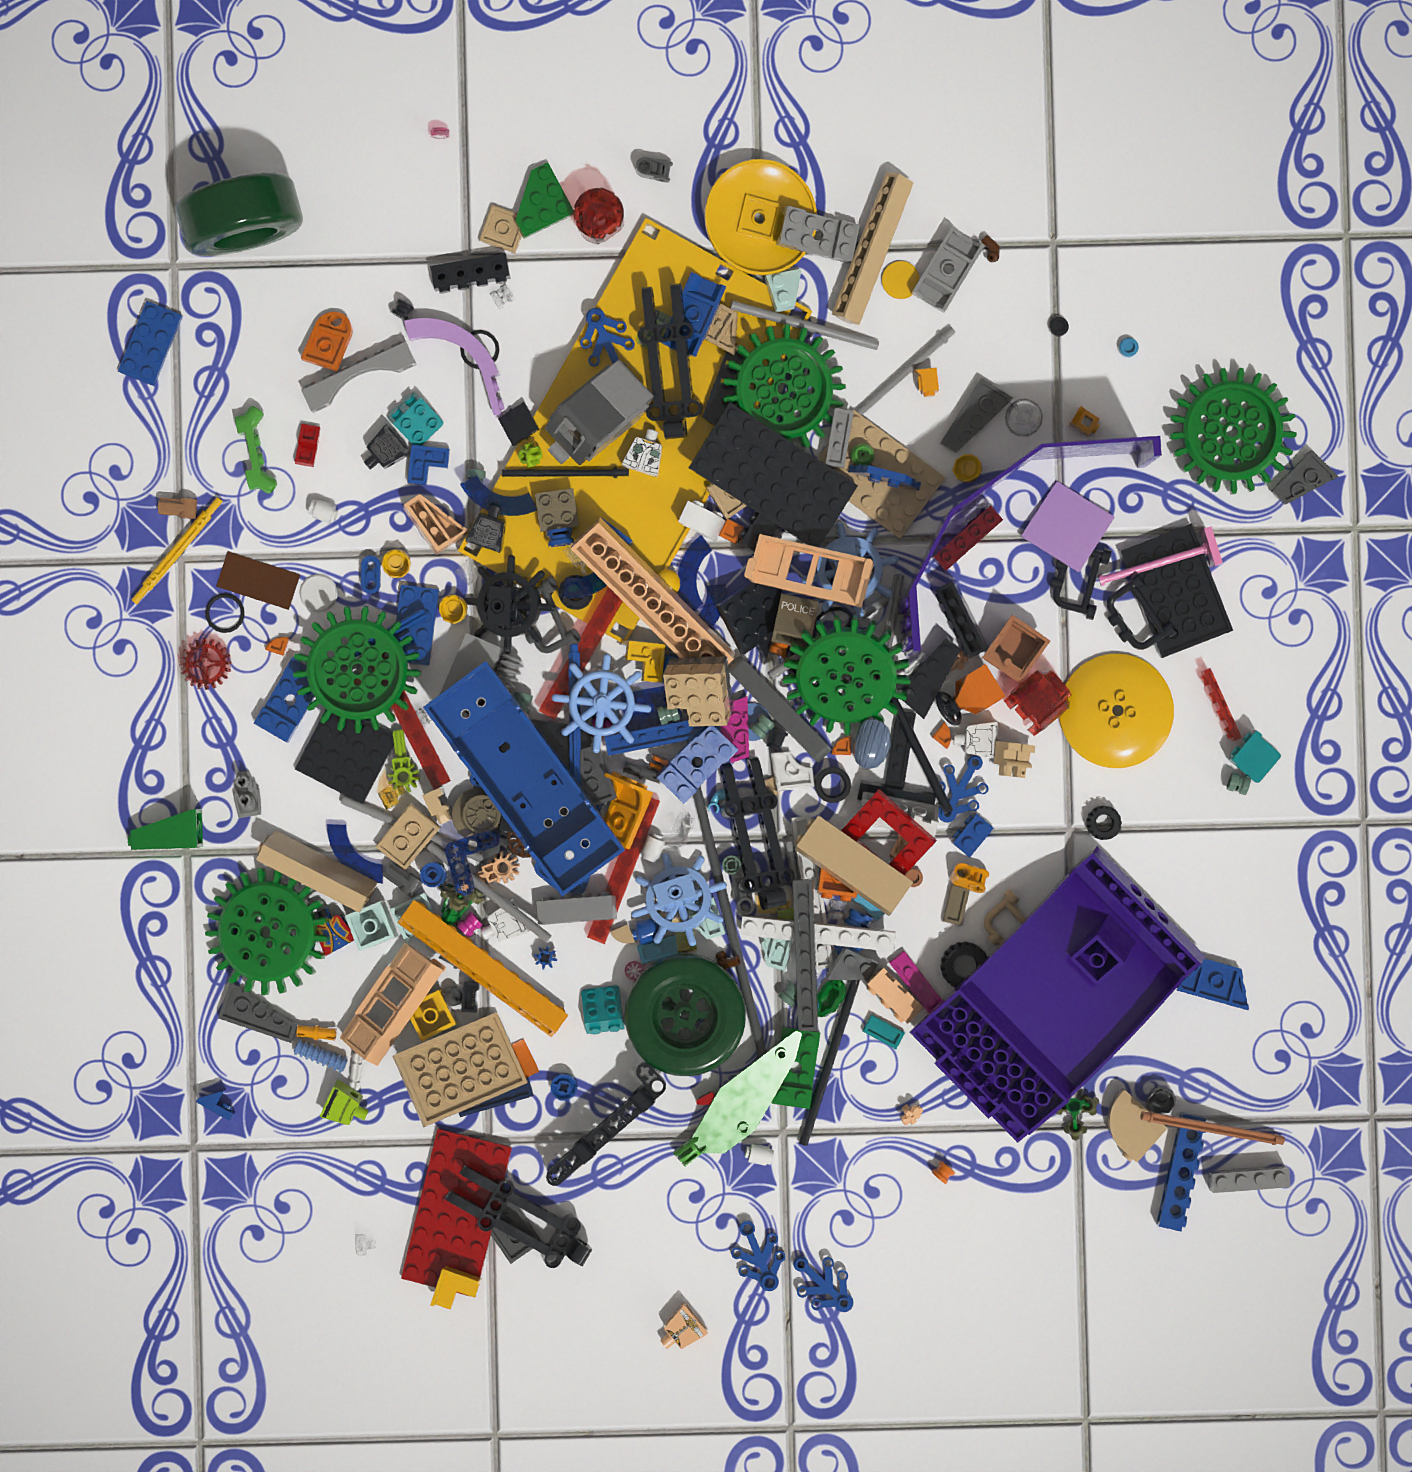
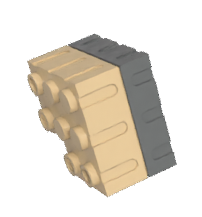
M727 656L670 658L663 674L668 709H687L689 726H727L734 709Z

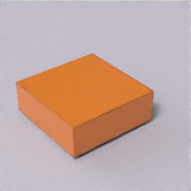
M726 519L719 536L736 544L739 539L738 535L744 526Z

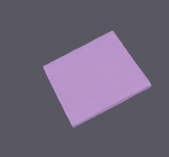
M1057 481L1021 537L1079 573L1115 517Z

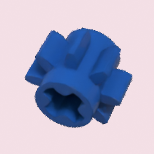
M549 946L546 947V950H542L539 947L540 954H534V957L538 958L535 964H542L543 970L546 965L552 968L551 962L558 960L553 958L556 950L551 952L549 951ZM542 953L546 955L550 954V962L547 963L546 960H541V958L543 957Z

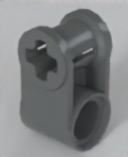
M642 157L637 160L636 173L642 178L670 182L669 173L673 162ZM646 163L650 168L648 171H641L639 165Z

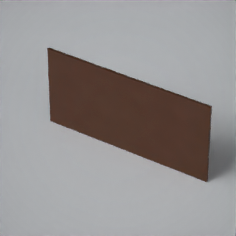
M228 551L216 587L289 610L300 574Z

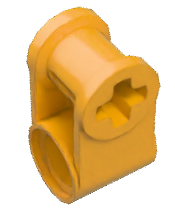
M959 863L951 873L950 880L956 886L976 893H984L986 890L985 882L986 878L989 877V872L982 868ZM957 872L962 873L964 877L959 876Z

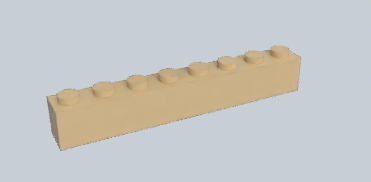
M885 173L831 314L846 323L860 325L914 182L899 173Z

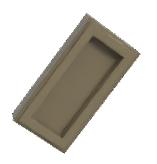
M951 884L943 922L962 926L969 889Z

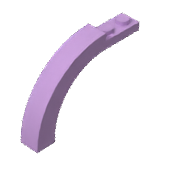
M417 318L404 321L410 341L427 338L442 339L465 349L473 357L481 370L493 415L495 417L503 415L504 403L502 398L498 399L497 391H500L497 380H493L494 377H498L500 374L492 356L478 339L465 329L444 320Z

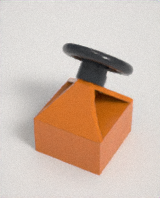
M984 664L955 682L954 697L944 691L938 692L936 704L942 717L949 724L958 726L962 721V709L977 714L1006 696L987 665Z

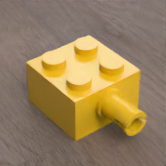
M441 988L430 994L428 992L410 1018L421 1042L458 1023L445 1000Z

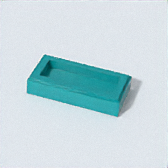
M872 1014L862 1032L894 1049H897L905 1034L902 1030Z

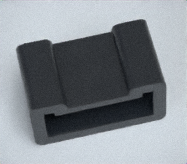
M465 981L463 983L462 1012L476 1013L478 1011L476 998L477 991L480 989L479 983L473 981Z

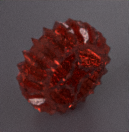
M206 638L202 639V644L199 640H195L196 647L192 643L188 644L191 650H183L187 657H180V659L185 660V663H181L179 666L186 667L185 670L181 671V674L188 673L185 681L192 679L191 686H195L198 682L197 689H201L203 684L205 690H209L210 684L215 689L217 688L216 681L220 685L223 684V681L220 679L221 677L228 679V676L224 674L225 671L231 672L230 668H226V665H232V661H226L231 655L229 653L223 654L227 648L219 649L221 647L220 642H217L214 646V639H210L209 644ZM208 648L214 650L218 654L220 658L219 661L212 660L210 658ZM202 649L200 659L191 662L195 653ZM206 658L208 662L215 663L208 665L206 670L204 669L205 667L197 665L204 663ZM220 666L219 672L210 679L211 670L214 667ZM192 668H200L204 680L196 677Z

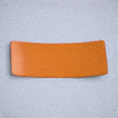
M522 1039L512 1044L511 1046L525 1078L538 1073L539 1069L525 1040Z

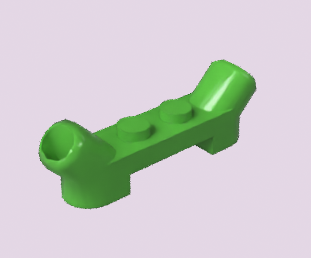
M249 406L245 414L235 416L237 433L239 435L246 434L252 470L245 471L247 484L250 491L260 489L269 494L276 488L277 480L263 471L262 465L265 464L263 454L259 453L258 446H261L259 434L256 435L255 429L264 417V413L255 406Z

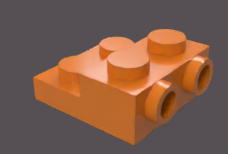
M821 869L817 893L821 894V898L832 899V896H838L841 901L851 902V899L857 897V893Z

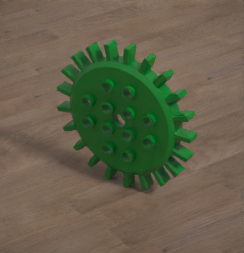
M783 324L782 338H775L772 326L765 327L767 341L761 343L755 333H751L748 336L754 345L753 349L748 352L742 345H736L735 347L736 351L744 357L741 363L726 361L725 364L737 372L735 379H721L722 384L734 386V394L726 395L721 400L726 403L735 401L738 408L793 443L792 439L799 437L802 446L808 448L810 447V441L806 433L813 430L817 437L824 438L826 435L818 424L823 419L827 423L832 424L833 416L827 413L830 405L835 408L844 406L843 402L832 399L833 390L846 389V384H833L831 376L841 372L843 367H828L826 360L831 358L836 352L834 349H830L821 355L816 350L822 343L823 338L821 336L815 337L810 345L804 342L807 328H800L797 339L790 338V324ZM782 354L786 356L785 361H781L780 356ZM764 359L768 361L767 366H763L762 361ZM804 368L808 369L807 375L803 374ZM786 373L790 374L789 380L785 379ZM768 378H771L773 381L771 385L767 384ZM750 383L755 385L753 390L749 388ZM780 383H784L787 387L784 394H780L777 390ZM808 387L813 389L811 394L807 392ZM791 392L795 393V397L793 399H791L789 396ZM774 396L777 398V402L775 404L772 403V398ZM756 401L759 403V407L757 409L754 408V403ZM796 410L799 411V416L797 418L794 416V412ZM778 415L782 417L780 422L776 421Z
M1221 368L1219 370L1220 383L1213 384L1211 377L1206 373L1202 375V381L1207 389L1200 392L1195 385L1190 384L1187 389L1195 399L1191 403L1182 398L1177 399L1176 404L1187 411L1184 417L1179 415L1170 416V421L1182 424V432H1173L1168 436L1171 440H1183L1184 448L1177 449L1173 453V457H1180L1187 453L1191 461L1184 465L1182 469L1183 473L1190 471L1194 466L1201 471L1200 475L1196 478L1195 484L1200 485L1208 475L1215 478L1212 492H1218L1221 481H1229L1230 495H1235L1238 489L1237 481L1244 480L1247 490L1252 492L1255 490V485L1252 481L1253 476L1258 474L1265 484L1270 483V476L1265 472V469L1271 465L1276 471H1283L1284 466L1276 461L1275 457L1278 453L1285 456L1293 454V450L1283 447L1281 444L1283 438L1292 439L1297 436V432L1283 431V422H1290L1295 418V414L1281 416L1278 407L1285 405L1289 399L1283 397L1277 402L1272 400L1269 395L1277 387L1275 382L1270 384L1265 391L1257 387L1262 377V374L1259 372L1253 377L1250 384L1243 382L1244 368L1237 370L1236 381H1228L1226 369ZM1223 399L1228 400V406L1222 404ZM1242 402L1247 403L1246 409L1241 407ZM1202 415L1207 417L1206 422L1201 421ZM1220 418L1226 420L1225 425L1220 424ZM1239 421H1243L1245 423V426L1240 427L1238 424ZM1259 423L1263 424V430L1258 429ZM1232 426L1236 429L1237 434L1235 437L1227 435L1226 430L1228 427ZM1199 434L1204 436V441L1198 439ZM1218 437L1223 438L1222 444L1217 442ZM1236 440H1241L1242 446H1237ZM1256 442H1259L1261 444L1260 449H1257L1255 447ZM1215 456H1219L1221 458V461L1219 463L1215 462ZM1235 458L1239 459V465L1233 463Z
M345 606V620L337 622L335 615L331 611L327 612V619L331 627L324 630L319 623L313 622L311 626L320 636L316 641L311 640L307 636H302L300 641L311 647L309 655L303 653H295L294 658L298 661L307 662V670H297L293 673V677L296 678L307 677L309 683L308 686L301 687L297 691L298 695H305L312 691L316 699L309 703L307 710L311 711L321 704L326 709V712L321 716L320 722L322 723L328 721L332 713L340 716L337 723V730L339 731L344 728L346 718L355 720L354 728L356 733H360L362 730L361 720L368 718L371 720L373 729L375 731L379 730L377 715L382 713L393 723L396 721V718L391 712L390 707L394 703L399 705L401 709L407 710L409 708L408 703L400 698L402 691H407L410 694H417L418 691L416 687L406 684L407 676H421L420 670L408 669L407 663L409 660L419 658L420 653L412 652L405 654L403 649L404 645L409 644L413 640L412 635L398 640L394 633L400 629L402 623L397 621L388 630L382 626V622L386 618V612L382 611L378 615L376 622L367 619L369 614L368 606H363L361 619H352V610L349 606ZM346 637L348 644H343L341 639ZM370 638H374L376 640L375 645L369 644ZM330 650L335 654L332 658L327 655ZM355 652H361L362 657L356 658ZM387 652L389 658L384 659L382 653ZM359 663L363 666L361 674L353 672L352 666ZM341 665H347L348 670L342 671ZM370 665H373L375 667L374 672H370L368 670V667ZM333 678L334 683L328 684L327 679ZM357 678L360 679L361 684L356 685L354 683V680ZM383 679L388 680L389 684L387 686L382 685L381 681ZM346 692L347 698H342L340 693ZM368 693H374V699H369Z
M835 615L833 621L834 629L826 630L823 622L818 620L816 628L820 634L816 637H813L805 629L801 631L802 639L808 643L805 648L796 643H791L790 651L800 657L799 660L785 658L784 667L796 669L797 671L796 674L783 675V684L797 683V689L787 692V699L792 700L801 696L804 702L796 707V713L799 715L810 708L814 712L810 718V725L814 726L819 718L823 717L828 720L826 724L827 733H831L834 723L839 722L844 723V733L849 735L851 731L850 723L859 722L861 725L871 717L884 723V717L880 713L884 708L896 715L898 707L890 702L892 697L906 700L907 693L896 689V684H910L911 676L898 675L897 670L909 667V659L895 661L893 656L903 651L902 643L888 648L885 643L890 639L891 631L888 629L878 638L872 634L876 626V621L874 620L868 624L865 631L857 628L859 624L858 615L853 616L851 627H841V619L839 615ZM843 649L845 653L841 654L839 650ZM826 657L828 660L822 661L821 658ZM870 658L871 661L866 662L865 659ZM852 665L854 669L850 670L847 667ZM835 673L837 676L831 677L830 674ZM849 674L852 679L850 681H843L841 676ZM874 674H879L880 677H879V678H875L873 675H874ZM813 681H818L819 684L815 685ZM860 681L863 684L857 685L856 682ZM839 689H844L845 692H844V693H840L838 690H839ZM825 696L828 699L824 701L821 698ZM869 697L871 700L865 701V698ZM853 705L854 708L849 709L847 706Z
M257 868L258 882L256 883L251 882L247 872L241 873L240 877L244 887L239 890L233 882H227L225 886L233 896L229 900L222 896H215L214 900L224 907L222 913L213 912L207 914L208 918L219 921L218 930H208L205 932V936H218L220 944L209 949L208 953L218 954L222 951L225 960L220 962L216 969L218 971L224 970L231 965L235 970L228 980L231 984L236 983L241 975L247 977L244 986L245 992H251L255 981H261V995H269L271 981H276L279 994L287 992L285 978L290 977L296 987L303 985L297 972L302 968L307 974L314 975L317 971L308 963V960L311 956L316 959H325L326 956L321 951L314 949L316 941H330L329 936L317 934V925H324L330 922L329 918L320 917L316 919L313 910L320 908L324 904L323 900L314 901L309 904L306 896L313 889L305 886L301 892H298L294 889L298 881L289 878L287 885L281 883L283 874L276 870L273 874V881H267L265 868ZM263 898L268 900L266 905L263 904ZM281 904H283V905L285 906V910H284V911H281V910H280V905H281ZM241 909L244 911L243 916L239 915ZM258 916L261 917L260 923H258L256 920ZM275 922H277V923L279 924V928H278V929H275V928H274V923H275ZM264 926L270 929L268 937H264L261 933ZM234 928L238 929V933L236 935L233 933ZM292 929L296 930L295 936L291 934ZM252 934L255 935V940H254V941H252V940L250 939V936H251ZM268 941L273 943L271 948L268 946ZM286 947L290 948L289 954L285 952ZM246 952L249 954L248 959H245L244 954ZM262 959H265L267 962L265 966L261 963Z

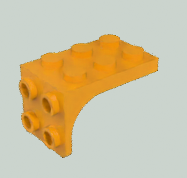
M613 771L611 774L605 772L604 776L610 778L614 784L617 799L611 801L604 820L622 845L630 849L653 792L647 790V785Z

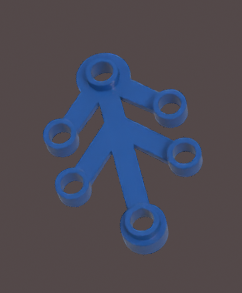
M592 308L587 312L586 321L589 325L584 338L580 341L581 347L583 349L591 348V338L595 329L599 333L594 351L588 358V362L592 367L599 365V357L603 346L612 364L619 360L612 343L623 346L627 351L634 349L635 343L632 339H625L608 333L603 326L606 325L615 328L618 333H624L627 329L625 322H618L605 317L604 312L599 308ZM598 315L599 320L593 321L592 316ZM619 324H623L625 328L623 330H618L617 326ZM588 340L590 342L589 346H583V341ZM626 342H632V347L627 348L625 346ZM596 357L598 362L592 364L590 362L591 358Z
M972 755L967 759L968 768L958 786L954 775V766L950 764L944 766L943 772L947 776L952 793L949 802L953 811H951L949 817H946L940 806L938 817L941 821L949 823L955 820L957 814L977 811L980 805L977 800H970L968 804L956 806L959 799L988 792L989 787L985 783H980L976 787L965 790L975 770H979L983 765L980 756ZM973 759L978 760L979 764L977 766L972 765ZM947 767L953 769L951 774L946 773ZM939 781V782L943 785V790L945 791V789H946L945 783L942 782V781ZM981 785L986 787V791L983 793L979 790ZM971 802L977 804L976 809L970 808Z
M745 1220L740 1224V1232L743 1236H747L754 1256L743 1252L740 1247H734L731 1250V1255L734 1259H742L758 1266L762 1273L752 1271L747 1265L743 1264L738 1269L740 1276L759 1281L762 1289L773 1291L779 1284L776 1274L781 1262L786 1257L784 1251L777 1250L774 1253L775 1260L769 1271L766 1263L774 1244L778 1242V1235L775 1232H770L767 1235V1243L764 1250L761 1252L754 1235L755 1225L752 1221ZM747 1224L751 1226L749 1231L744 1230V1226ZM771 1235L776 1237V1240L773 1242L769 1240ZM734 1250H739L741 1252L740 1255L735 1256L733 1254ZM782 1253L783 1258L777 1259L776 1255ZM741 1268H747L748 1272L742 1274L740 1272ZM767 1278H771L773 1283L768 1285L765 1281Z
M799 1255L794 1258V1268L799 1272H805L819 1285L812 1287L800 1285L797 1288V1295L804 1298L807 1295L829 1294L834 1298L829 1300L814 1298L811 1301L812 1309L818 1311L821 1308L836 1307L840 1312H848L852 1309L854 1302L852 1296L847 1293L848 1272L841 1269L837 1272L839 1293L833 1288L832 1267L834 1266V1260L831 1257L827 1256L822 1261L825 1268V1280L809 1266L808 1259L805 1256ZM827 1259L832 1261L830 1266L824 1264ZM803 1261L805 1265L798 1267L797 1263ZM841 1272L846 1274L844 1279L839 1278ZM801 1288L806 1289V1293L803 1295L799 1293ZM842 1300L848 1301L846 1306H842L840 1302ZM815 1301H819L821 1303L820 1306L817 1308L813 1306V1303Z

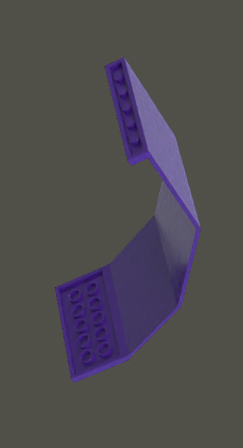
M1147 436L1041 444L952 508L942 519L899 603V614H903V620L900 622V633H904V640L901 643L903 645L902 652H905V656H914L921 651L917 584L952 517L1031 460L1136 453L1137 468H1145L1162 456L1161 437Z

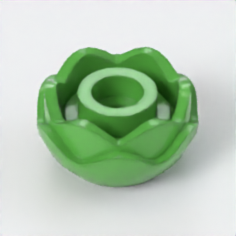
M859 443L851 450V459L855 465H869L875 458L874 450L869 444Z

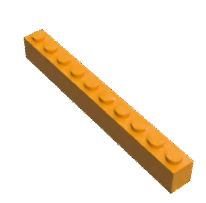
M413 900L397 923L548 1036L552 1037L568 1017V1014L565 1013L561 1006L550 1002V999L545 994L538 993L534 990L533 985L522 981L517 973L506 969L501 961L490 957L485 949L475 946L470 938L459 934L454 926L447 925L438 914L427 910L423 903Z

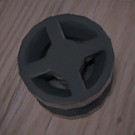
M397 299L396 306L391 310V313L406 321L409 319L408 315L413 311L414 307L403 300Z

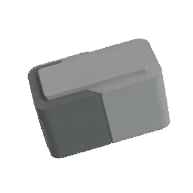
M620 359L613 365H607L561 402L549 418V423L544 428L556 441L549 447L548 451L560 464H563L570 457L578 465H581L586 460H592L641 418L648 409V404L654 398L653 394Z

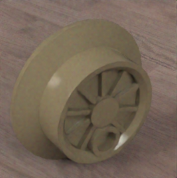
M473 788L463 792L456 799L452 808V821L455 829L461 836L470 841L481 842L489 835L497 834L500 831L501 813L482 788Z

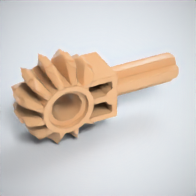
M500 851L499 856L497 854L493 855L494 860H489V864L483 866L482 870L474 873V875L483 882L488 881V883L495 880L499 883L503 878V882L506 884L508 883V878L511 881L515 880L513 874L518 875L520 873L515 869L520 867V863L514 864V861L518 858L515 856L511 859V852H508L505 856L504 851ZM501 862H505L508 865L507 872L500 870ZM464 878L459 880L463 890L473 887Z

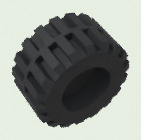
M966 941L957 942L949 946L943 953L940 970L946 982L956 988L966 977H960L956 974L954 970L955 960L961 955H970L974 958L977 968L987 958V954L974 943Z

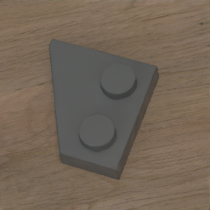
M844 946L826 977L829 980H869L879 964L877 961Z

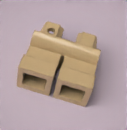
M996 741L994 764H999L998 775L1011 777L1012 766H1014L1012 777L1025 778L1026 768H1032L1029 759L1030 753H1035V745Z
M443 787L422 795L431 816L436 815L439 824L452 819L448 810L451 806L444 804L441 799V795L445 794Z

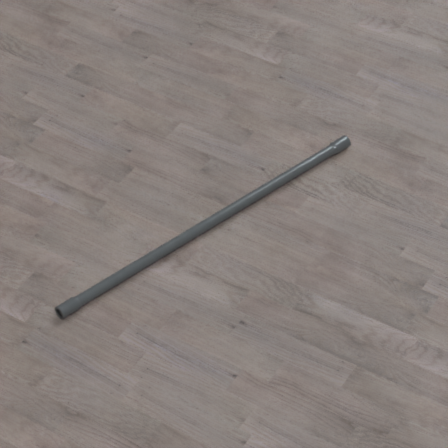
M695 757L691 761L693 766H697ZM699 786L697 788L698 791L693 797L716 884L724 881L702 789ZM725 888L717 891L733 957L739 956L741 964L736 966L757 1050V1058H760L768 1051L765 1047Z

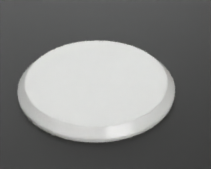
M315 574L304 580L299 594L302 604L307 609L313 612H324L335 604L338 590L331 578L326 575Z

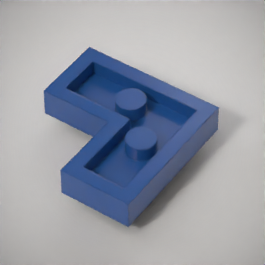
M411 445L407 483L427 486L429 467L448 469L450 449Z

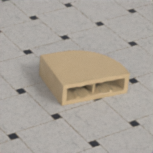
M1121 1088L1111 1101L1108 1109V1129L1114 1142L1124 1151L1122 1155L1130 1162L1132 1160L1138 1162L1168 1128L1164 1124L1148 1123L1145 1120H1141V1112L1149 1111Z

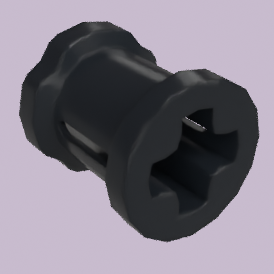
M772 728L771 731L773 733L766 746L782 752L783 749L781 747L788 733Z

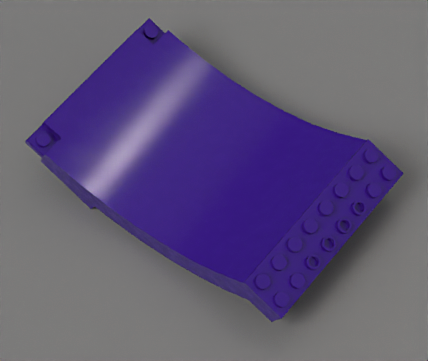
M1096 846L1065 875L1044 900L976 969L910 1030V1034L936 1059L934 1064L988 1119L992 1116L1019 1143L1070 1101L1072 1096L1146 1023L1179 984L1202 964L1205 955Z

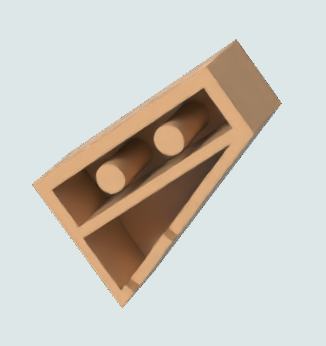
M421 494L404 504L403 510L435 555H438L468 534L469 530L461 526L452 517L442 512Z
M883 966L866 981L868 984L866 988L874 996L878 994L882 998L880 1002L887 1009L891 1007L896 1012L894 1016L901 1023L905 1021L908 1024L924 1008Z

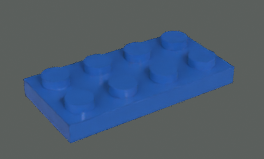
M146 301L117 372L154 387L183 316Z
M401 585L396 622L421 608H424L428 615L427 618L395 635L398 640L412 635L413 640L403 646L405 654L412 652L420 653L419 658L409 660L407 663L430 666L439 589Z

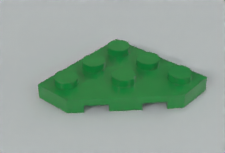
M548 162L530 172L515 220V224L523 239L575 214Z

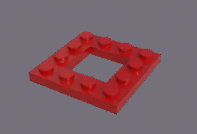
M878 789L841 831L876 855L859 839L880 817L908 842L888 864L905 875L937 840Z

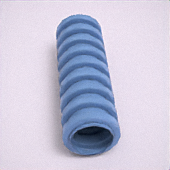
M303 1039L298 1040L294 1049V1055L299 1054L300 1057L304 1056L307 1060L309 1058L312 1062L316 1061L317 1064L322 1063V1066L327 1065L329 1069L332 1067L334 1071L337 1069L339 1073L344 1071L348 1061L346 1056L336 1055V1052L331 1053V1050L326 1051L324 1047L321 1049L319 1045L314 1046V1043L308 1044V1041L303 1042Z

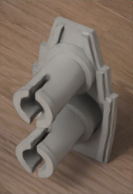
M249 770L237 772L233 796L238 818L262 815L260 788H257L256 780H253Z

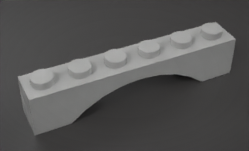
M398 341L392 344V348L386 351L381 349L375 352L374 356L369 359L367 357L359 359L356 362L357 364L352 367L349 365L344 366L335 375L332 373L327 374L318 383L313 381L304 386L305 389L301 391L311 412L315 413L330 406L340 389L350 380L361 374L378 370L401 373L416 366V361L406 341L403 343Z

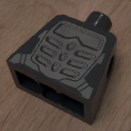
M385 424L367 445L366 448L370 451L371 455L363 462L370 470L378 463L384 469H387L410 456L411 452L391 428Z
M491 504L488 514L479 513L465 541L499 553L502 552L506 530V521L499 518L502 508Z

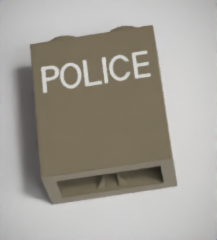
M781 594L771 641L791 645L793 642L805 648L808 643L802 639L801 631L805 629L811 635L813 634L819 602Z

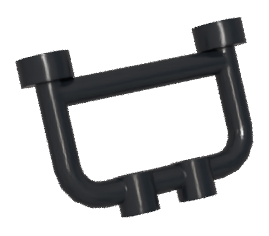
M1104 548L1103 552L1093 550L1090 557H1094L1081 605L1061 599L1060 593L1068 566L1057 560L1055 569L1059 571L1057 577L1053 576L1050 585L1051 588H1054L1052 596L1054 603L1063 609L1085 614L1086 619L1093 620L1097 606L1090 604L1096 577L1100 563L1108 565L1112 550Z
M1138 572L1131 576L1132 581L1108 597L1107 609L1110 616L1107 618L1113 627L1118 625L1121 632L1118 633L1120 639L1124 643L1128 641L1133 648L1144 650L1167 635L1173 637L1178 634L1171 621L1165 624L1161 623L1141 593L1140 589L1146 583ZM1129 591H1132L1158 633L1144 642H1138L1135 639L1133 632L1127 627L1123 617L1114 607L1115 601Z

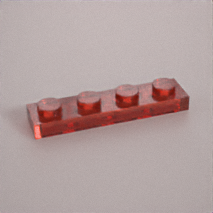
M1211 668L1201 671V682L1204 687L1207 686L1209 689V700L1212 704L1215 703L1218 709L1216 715L1219 721H1223L1226 727L1224 728V733L1227 739L1231 738V741L1241 739V734Z

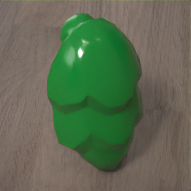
M830 980L822 986L821 991L817 995L819 1003L818 1017H826L836 1012L839 1004L843 1002L846 994V986L843 980Z

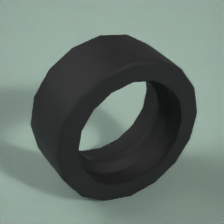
M828 767L822 770L815 780L817 795L823 801L829 803H838L844 800L851 789V780L848 774L843 769L837 767ZM828 774H837L844 781L843 791L837 796H829L822 789V780Z

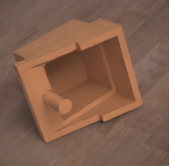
M1011 615L982 659L1020 684L1051 640L1014 615Z

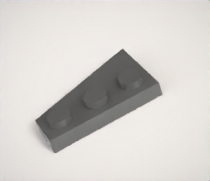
M1310 450L1271 492L1286 505L1339 476L1313 450Z
M593 746L580 750L581 787L596 806L617 799L612 780L604 776L605 772L609 774L601 748L598 753H594L592 751Z

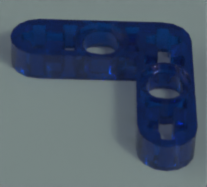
M485 831L447 844L445 853L457 893L469 896L474 892L475 885L467 856L495 848L500 842V837L496 832ZM489 836L494 837V840L491 841V843L487 842L482 844L481 840L488 839ZM471 839L477 843V847L473 851L468 847V842ZM454 847L459 849L456 854L451 852ZM462 858V860L453 861V859ZM459 863L464 866L462 874H458L455 869ZM458 877H467V879L458 880ZM464 884L469 885L466 891L461 889Z

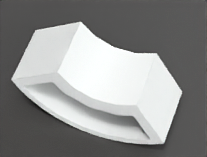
M694 500L693 503L687 501L678 522L698 534L717 542L726 522L722 518L723 514L714 510L710 512L703 508L704 504Z

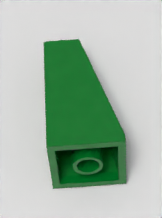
M191 809L131 830L130 835H128V846H131V850L203 847L202 809Z

